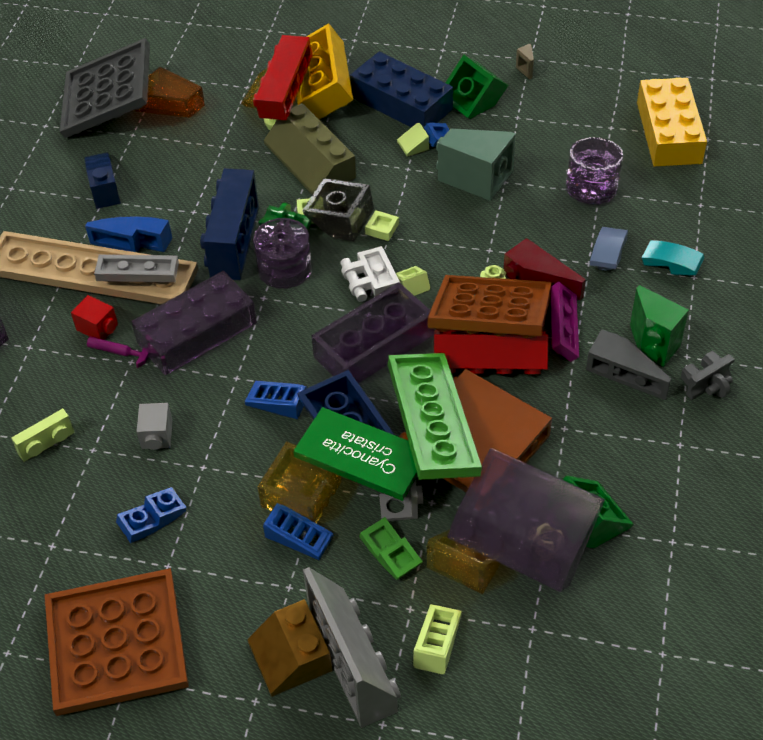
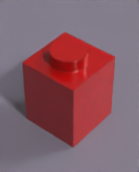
M89 295L71 312L76 330L89 337L104 340L118 326L114 307Z

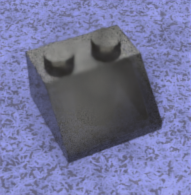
M323 178L304 207L303 214L331 238L355 241L374 210L370 185Z

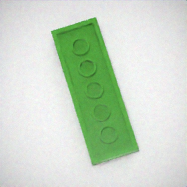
M445 353L388 355V368L419 480L481 476L482 465Z

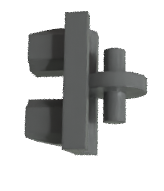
M712 350L701 360L700 365L704 368L703 370L698 369L692 363L682 369L680 378L688 386L686 395L691 400L704 392H707L708 395L715 394L721 398L727 396L730 393L729 384L733 382L730 376V365L734 363L735 359L730 354L722 358Z

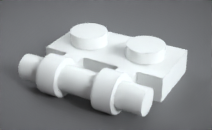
M382 246L357 253L358 261L351 263L349 258H344L340 262L342 266L341 272L350 283V292L353 296H356L359 302L367 299L365 291L372 289L375 296L400 289V281ZM364 273L366 277L359 279L357 275Z

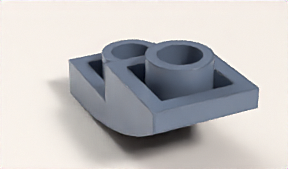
M602 227L593 248L590 266H597L601 270L616 269L621 260L622 249L627 241L628 230Z

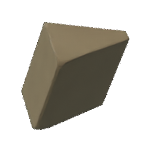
M527 44L517 49L516 68L527 78L532 79L534 58L532 46Z

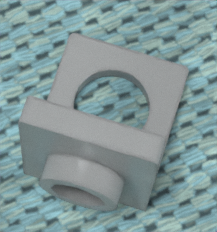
M415 480L404 501L386 494H379L381 519L384 517L388 521L418 519V504H423L422 485L416 486ZM398 500L404 504V508L398 513H393L387 509V504L390 501Z

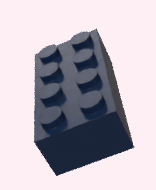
M380 51L350 74L353 99L409 127L420 123L424 128L426 123H438L453 110V86Z
M224 168L221 179H217V194L212 197L211 215L208 214L206 217L207 230L206 233L201 235L200 245L201 249H205L204 266L208 267L210 278L241 280L259 210L254 170Z

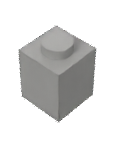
M168 403L139 404L137 435L141 449L157 450L160 448H170L173 420Z

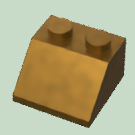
M305 599L275 611L247 639L271 697L332 672L329 649Z

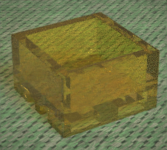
M286 441L257 486L261 507L272 511L275 505L279 503L317 524L322 516L323 508L328 506L329 498L335 494L341 484V476L295 458L293 451L297 445Z

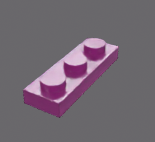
M557 282L551 286L552 349L557 354L562 355L571 362L579 358L577 295L560 282Z

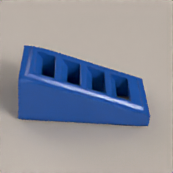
M255 381L245 400V405L298 419L304 405L298 398L297 393L307 389V386ZM263 391L261 398H256L258 392ZM269 393L273 394L271 399H267Z
M279 503L275 505L263 525L265 538L317 560L321 558L333 538V533ZM291 526H294L293 532L291 534L288 533ZM303 531H306L307 533L305 537L303 538V540H300L299 537L301 536ZM318 536L319 538L315 545H309L313 537Z

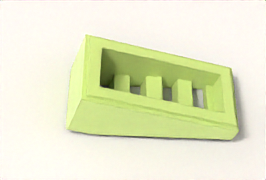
M430 604L414 648L413 666L416 669L445 674L462 611ZM434 619H435V620H440V621H444V622H449L450 625H446V624H442V623H437V622H433V621H434Z

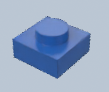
M426 123L424 126L432 147H436L440 137H444L449 131L446 123Z

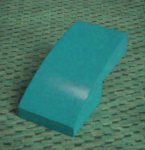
M650 240L641 258L644 265L669 266L671 274L696 275L705 257L703 253L683 245Z

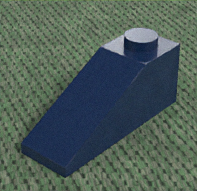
M108 152L84 157L96 209L121 204Z

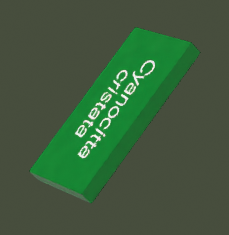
M324 407L321 408L293 451L295 458L401 501H404L418 476L408 440Z

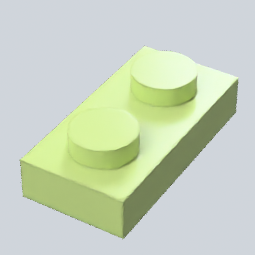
M61 409L13 436L12 441L18 455L25 462L54 444L65 440L75 432L68 414L64 409Z

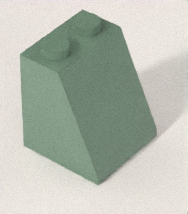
M450 129L444 137H440L436 145V150L438 151V161L436 164L438 181L491 201L513 172L516 133Z

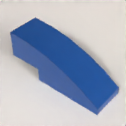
M137 216L115 217L87 222L85 225L90 244L138 253L142 247L165 252L172 240L169 220Z

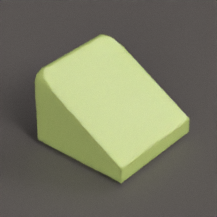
M420 123L415 124L397 139L398 144L407 157L429 150V136Z
M414 266L396 273L400 281V289L406 297L410 298L430 290L427 272L419 267Z

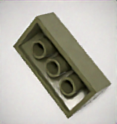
M303 103L291 108L287 120H277L264 139V144L314 198L356 178L355 155Z

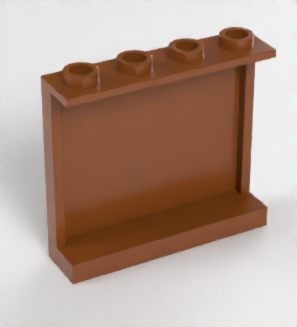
M465 369L458 377H454L453 380L482 465L481 476L443 479L474 497L473 508L484 513L550 436L552 418ZM406 432L399 435L400 438L408 440Z

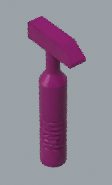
M91 336L87 340V347L122 356L133 355L139 357L136 362L137 368L146 363L152 351V346L145 345L142 352L132 350L127 345Z

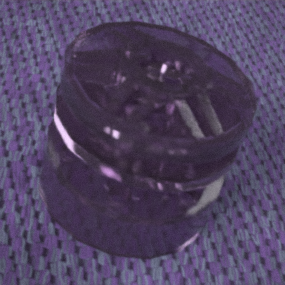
M588 137L575 142L570 148L569 168L565 182L566 191L569 195L587 204H601L613 199L618 191L619 174L623 162L621 148L614 142L600 137Z
M290 218L269 220L259 226L254 233L253 243L260 279L269 286L286 289L298 286L306 281L312 270L309 233L306 227L299 221Z

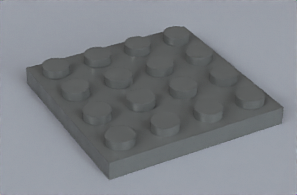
M146 38L66 72L60 133L64 138L80 134L86 129L99 126L105 121L118 118L147 104L150 44Z

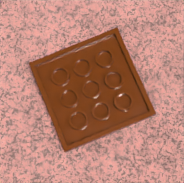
M445 275L428 315V328H435L441 332L463 330L468 334L491 332L496 336L518 334L524 338L542 336L552 282Z
M171 568L45 594L53 711L56 716L189 687Z

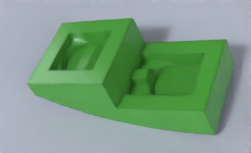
M386 517L368 527L359 535V538L373 556L396 580L423 563L405 537L400 538Z

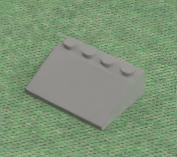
M310 567L303 569L308 607L329 649L332 667L360 727H365L397 713V699L401 698L399 688L393 678L388 680L384 670H387L386 662L380 651L375 652L371 645L374 641L368 625H361L358 619L360 610L355 599H349L344 588Z

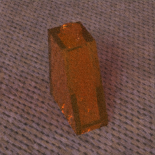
M159 67L148 78L147 104L140 109H134V111L190 118L205 106L203 90L201 86Z

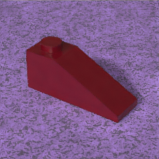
M525 238L504 254L503 269L510 279L552 282V286L560 282L577 295V300L584 298L586 279L529 239Z

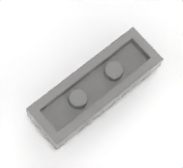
M99 254L94 275L96 281L175 282L179 260L178 256Z

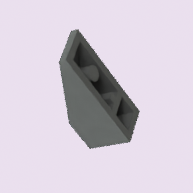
M601 329L588 352L587 371L666 400L671 378L627 338Z

